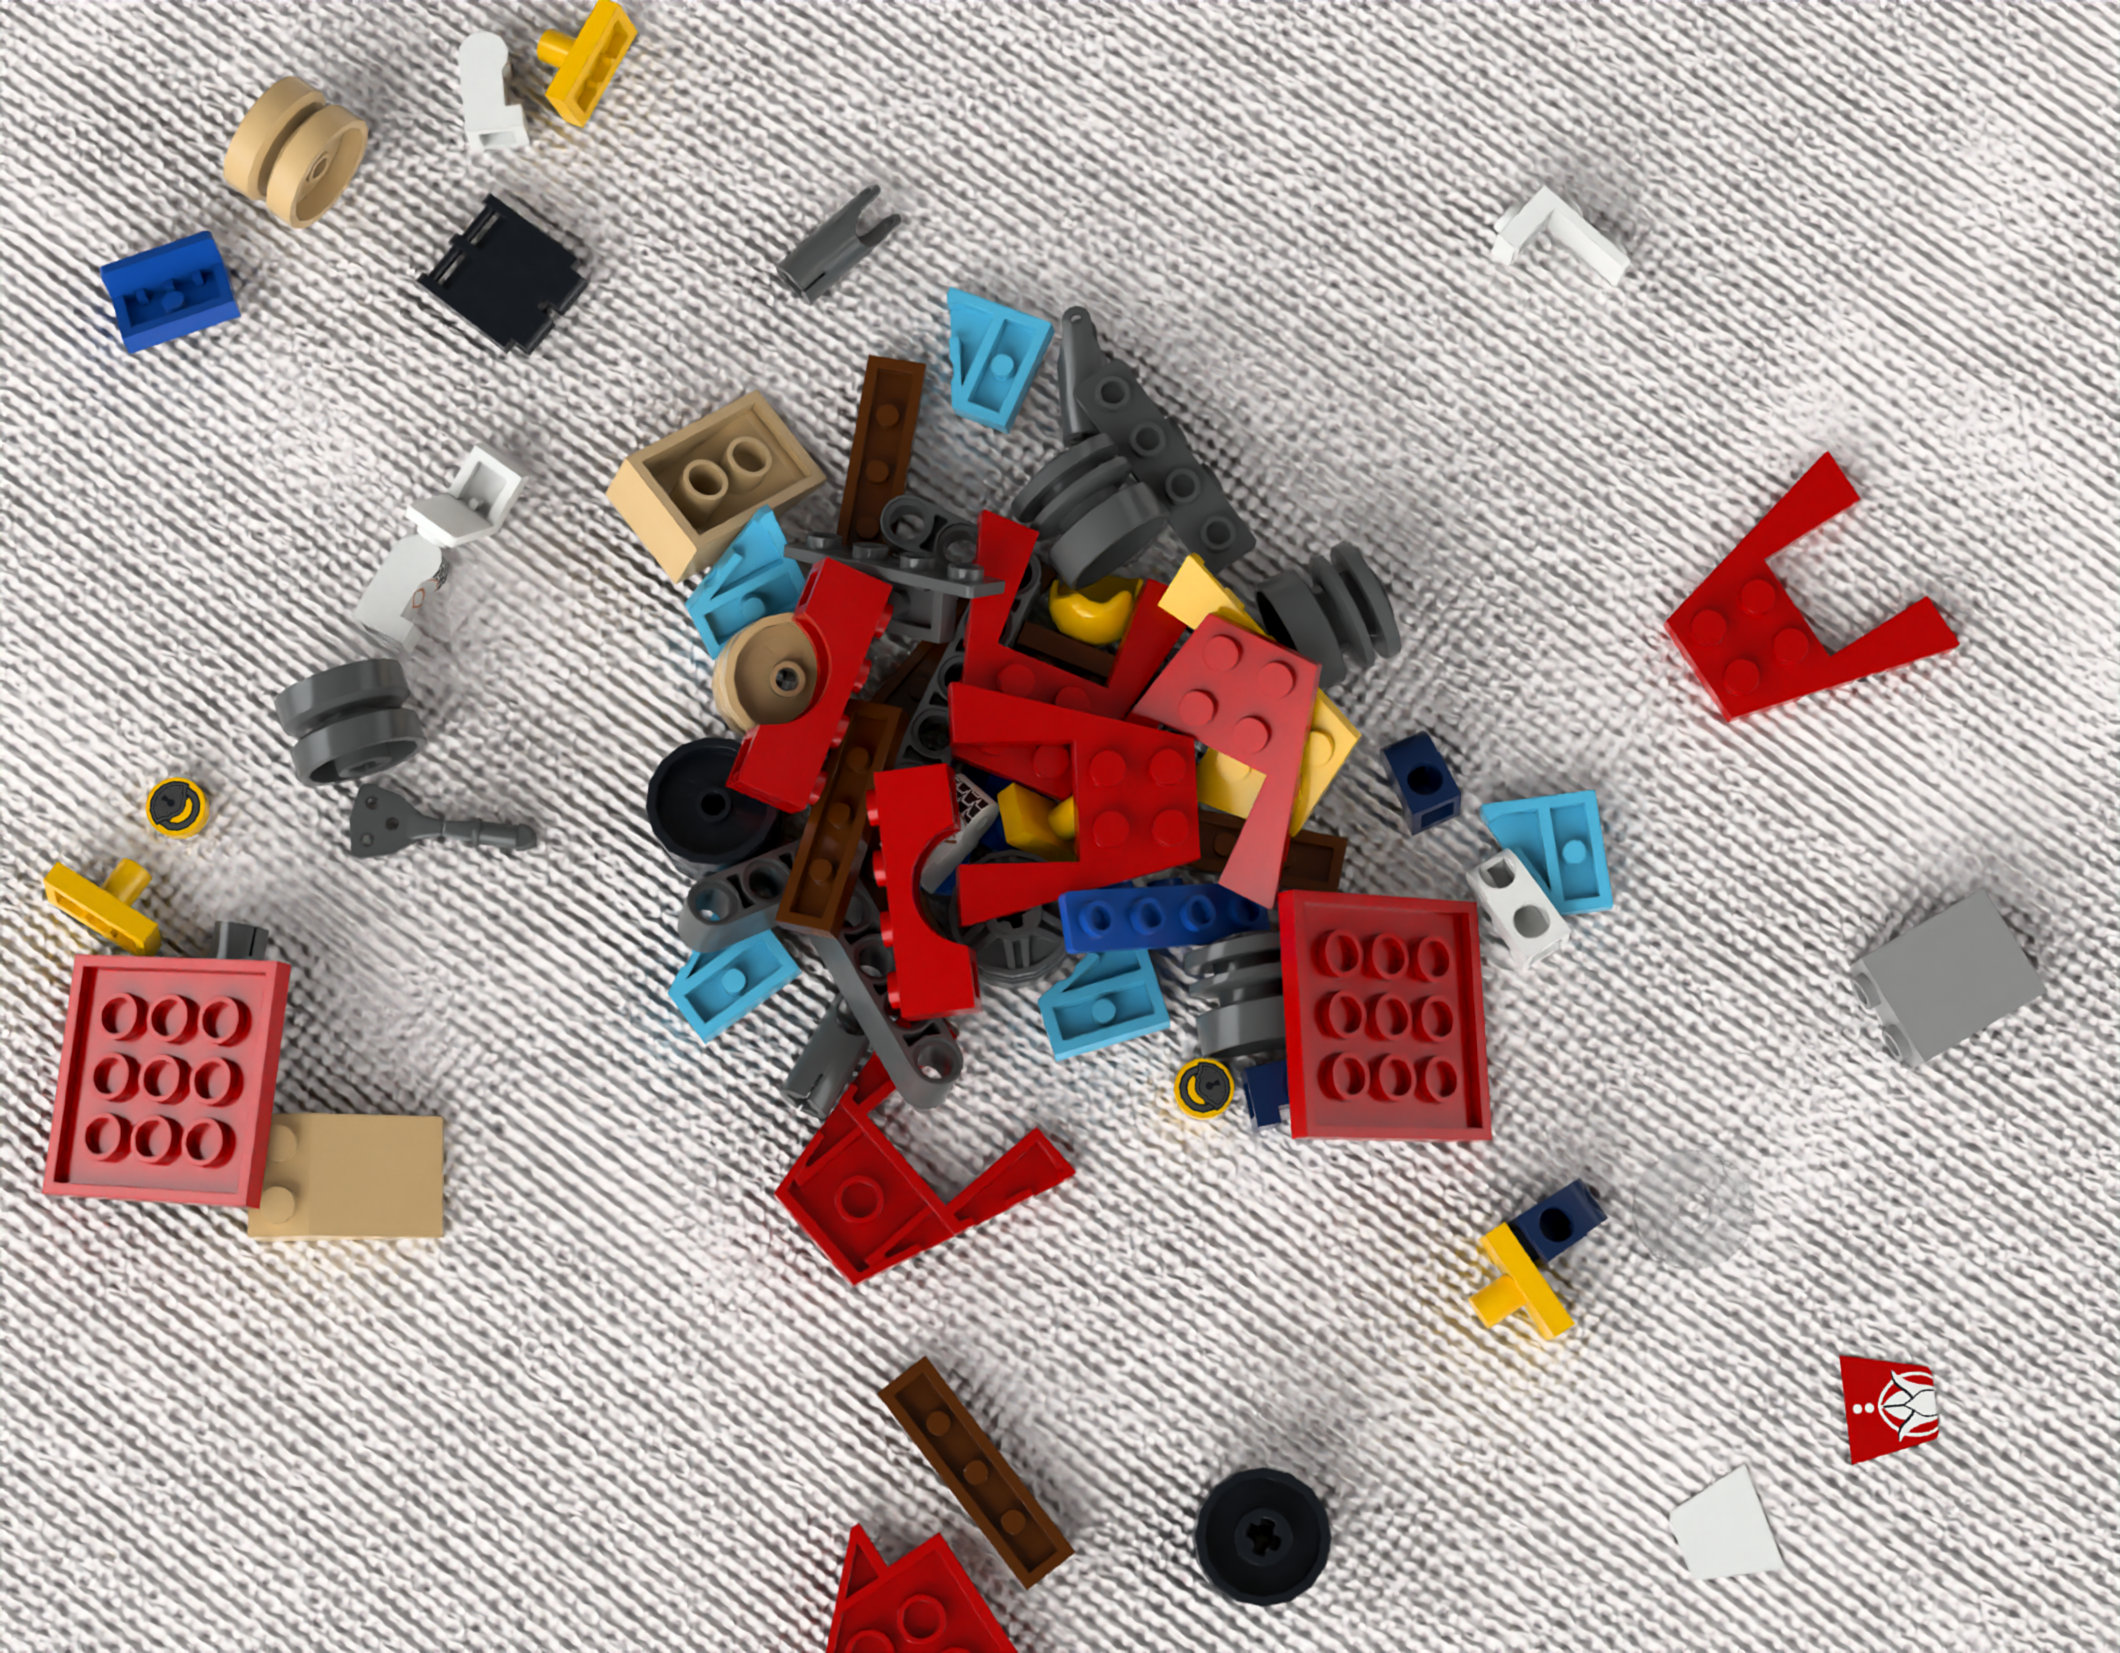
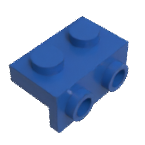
M203 231L103 265L99 269L101 279L112 299L121 338L129 354L241 316L228 268L210 231Z

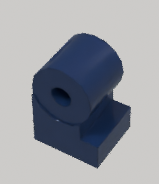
M1422 730L1380 748V757L1386 776L1403 808V817L1412 836L1460 816L1461 793L1441 753L1437 751L1426 731Z
M1287 1059L1247 1067L1240 1074L1253 1133L1277 1128L1282 1123L1279 1110L1290 1109Z
M1581 1178L1517 1216L1508 1222L1507 1225L1538 1269L1584 1238L1589 1231L1604 1222L1608 1217Z

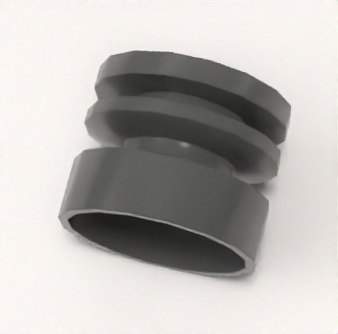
M1106 433L1092 436L1052 459L1018 493L1011 503L1010 511L1015 518L1024 524L1032 522L1029 528L1039 532L1036 542L1048 540L1062 533V536L1050 550L1048 561L1068 587L1075 591L1096 583L1125 564L1160 533L1171 515L1147 483L1139 482L1120 491L1118 490L1130 475L1133 464L1128 458L1123 456L1114 459L1119 446Z
M1346 541L1331 547V563L1323 555L1319 554L1310 558L1309 569L1313 583L1311 588L1292 569H1287L1254 586L1256 604L1269 636L1272 635L1278 643L1322 663L1318 685L1322 691L1345 681L1346 669L1342 655L1343 651H1346L1360 668L1366 670L1374 666V650L1382 658L1388 659L1400 653L1402 648L1393 609L1384 587L1361 554L1350 542Z
M1011 849L987 854L973 864L1048 861L1038 854ZM956 884L953 887L948 910L952 940L976 951L980 980L991 986L1014 990L1037 985L1058 971L1069 954L1065 948L1059 901L1027 910L1022 915V926L1013 929L1009 921L998 923L997 920L1001 918L999 917L968 928L958 929Z
M1266 929L1229 935L1183 956L1187 974H1214V976L1190 984V997L1218 998L1220 1007L1209 1010L1195 1019L1203 1059L1234 1058L1286 1048L1280 931Z

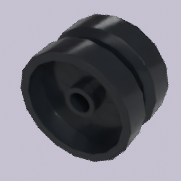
M705 737L682 744L661 760L649 781L646 810L652 831L661 851L678 872L697 882L705 877L777 849L783 841L786 817L783 810L725 786L741 747V743L733 739ZM722 807L723 811L720 814H709L712 809Z
M1264 1467L1232 1473L1211 1487L1196 1509L1191 1533L1196 1563L1210 1585L1232 1600L1261 1607L1290 1602L1310 1589L1327 1565L1332 1539L1327 1511L1312 1488L1290 1473ZM1261 1524L1269 1529L1271 1541L1263 1549H1256L1253 1547V1541L1248 1537V1532L1253 1526L1259 1527Z

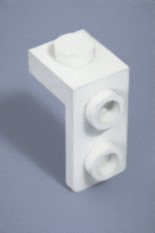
M1546 185L1524 207L1518 202L1512 204L1494 226L1498 235L1491 253L1507 267L1522 254L1546 227L1614 286L1624 278L1631 264V260L1626 256V248L1618 238L1605 230L1598 232L1582 218L1583 212L1572 198L1561 192L1555 194Z
M485 442L474 445L447 493L411 503L404 515L418 525L417 532L425 540L439 547L453 548L497 533L531 475Z

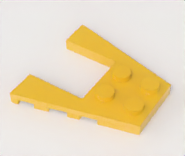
M1195 552L1187 556L1158 603L1159 607L1196 630L1208 613L1217 612L1268 637L1244 610L1246 608L1245 605L1228 587L1224 588L1203 565L1205 561ZM1270 635V636L1268 637V638H1270V639L1276 641L1275 638H1274L1272 635ZM1319 687L1309 740L1305 742L1300 770L1302 778L1299 795L1295 798L1289 830L1293 837L1300 832L1362 736ZM1209 747L1200 763L1195 762L1197 801L1247 819L1267 775Z

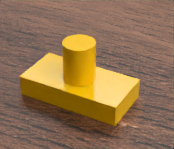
M598 0L577 38L550 28L542 34L537 45L538 59L559 68L545 96L564 121L584 128L638 33L621 6L615 2Z
M1014 782L997 794L1007 844L1025 852L1038 854L1048 862L1076 861L1073 795L1061 804H1058Z
M122 858L100 887L58 861L43 879L48 901L132 955L153 957L162 946L158 924L131 908L152 880L151 875L133 860Z
M1505 1222L1478 1239L1502 1274L1495 1281L1468 1298L1474 1312L1488 1329L1522 1306L1529 1313L1546 1340L1557 1337L1575 1324Z

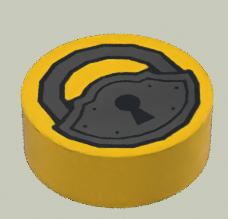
M172 777L159 782L151 790L146 801V815L149 822L157 831L171 839H186L194 836L202 830L209 817L210 806L206 794L194 782L185 778Z
M1199 1058L1188 1062L1180 1069L1174 1081L1173 1094L1178 1107L1186 1115L1198 1120H1209L1221 1115L1230 1105L1234 1095V1082L1230 1072L1223 1064L1216 1060Z

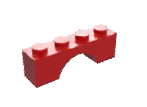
M825 557L813 564L791 618L806 635L815 654L817 680L813 695L803 711L790 722L774 725L760 724L746 731L725 786L790 814L805 810L807 803L811 805L816 804L828 777V772L821 768L829 747L833 749L838 748L849 725L850 716L843 714L850 694L851 692L858 694L869 675L872 661L866 659L865 656L874 636L879 639L885 632L891 619L893 605L887 603V600L892 590V585L829 557Z
M947 763L874 772L875 789L866 791V806L871 827H880L882 850L873 851V867L877 886H886L889 910L880 912V927L885 948H894L896 971L887 973L890 1005L892 1009L901 1008V1017L908 1021L983 1012L976 951L968 946L949 941L938 934L924 913L920 897L922 871L927 860L938 846L961 831L955 772Z

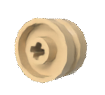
M287 76L274 83L264 92L241 121L230 142L224 160L223 177L228 185L249 199L261 201L266 199V206L270 213L292 228L305 229L318 221L335 204L349 185L365 152L369 129L363 119L343 106L331 104L326 107V100L322 92L301 78Z
M786 612L763 617L747 625L727 640L715 660L711 687L716 709L731 731L744 738L748 729L760 724L774 725L790 722L803 711L813 695L817 680V662L808 638L791 620L793 613ZM781 669L787 672L784 680L792 682L791 690L784 691L776 683V675Z

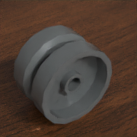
M381 658L337 666L309 676L291 685L277 696L274 705L283 731L289 736L301 738L295 744L290 754L299 781L303 785L325 786L364 778L407 761L423 750L427 740L418 714L415 710L401 707L411 692L402 665L398 660Z

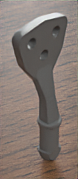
M370 783L363 784L359 788L349 818L351 852L359 859L394 855L422 839L446 837L470 842L473 847L487 845L516 849V852L531 849L537 841V835L533 828L519 823V825L482 821L481 818H475V821H442L425 816L400 794ZM370 798H376L379 801L375 809H370L366 806ZM388 820H398V828L389 830L386 826ZM368 834L372 835L374 842L370 846L363 845L362 838Z

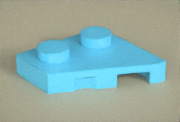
M950 286L947 293V305L950 309L951 321L949 351L950 361L953 365V378L951 380L952 408L957 416L1009 434L1055 333L1054 327L1051 322Z
M768 504L756 511L684 603L713 660L717 658L727 640L747 625L763 617L786 612L794 613L805 586L806 580L797 561L783 557L784 545L788 544Z
M1595 790L1487 803L1480 806V818L1502 849L1508 848L1518 857L1561 916L1612 909L1614 905Z
M715 913L710 918L713 921L721 920ZM771 929L715 952L703 953L692 949V954L687 964L680 968L668 991V995L706 1045L801 975L802 972Z
M1147 949L1088 953L1075 965L1074 972L1068 978L1056 982L1038 999V1007L1056 1062L1171 1027L1170 1018Z

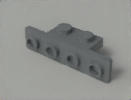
M1114 359L1074 387L1073 397L1100 433L1109 434L1119 446L1118 457L1123 456L1130 460L1133 464L1131 471L1133 477L1138 483L1144 482L1151 487L1171 513L1168 521L1169 525L1190 553L1195 552L1205 561L1203 565L1213 576L1255 548L1256 538L1223 496L1222 485L1215 473L1205 463L1199 464L1187 448L1188 441L1181 428L1172 418L1167 417L1165 419L1122 360Z
M811 532L807 533L806 542L784 545L783 557L815 564L825 557H829L892 585L887 603L893 605V613L885 631L938 644L954 641L957 596L977 598L1002 594L1005 590V580L984 576V567L981 565L950 563L947 568L936 565V556L931 554L906 552L901 553L900 557L888 555L889 546L880 543L857 542L853 543V547L842 545V536L834 533Z

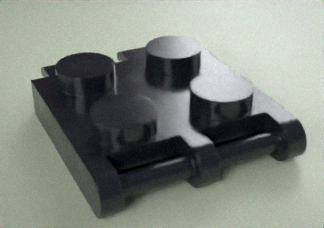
M488 193L481 202L484 209L462 235L455 233L448 241L452 246L428 275L422 272L415 283L506 354L515 345L530 356L555 326L554 320L545 314L543 310L549 306L559 315L563 316L587 288L588 284L576 272L580 264L575 256L497 197ZM492 216H496L498 219L478 243L473 245L471 241ZM460 255L464 256L463 261L443 285H440L438 281Z

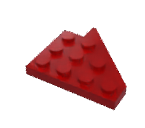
M858 1523L851 1528L825 1653H1018L940 1532L888 1566L862 1525Z

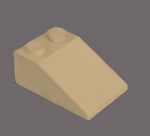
M757 389L627 456L605 495L676 585L716 563L760 507L768 504L777 519L824 485L828 478Z
M334 1113L272 1114L260 1209L248 1208V1237L260 1242L444 1238V1117Z

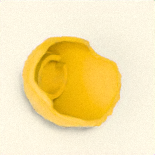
M1108 575L1078 591L1071 590L1065 581L1060 586V580H1054L1048 599L1050 615L1064 636L1092 647L1107 646L1123 637L1144 580L1141 578L1128 579Z

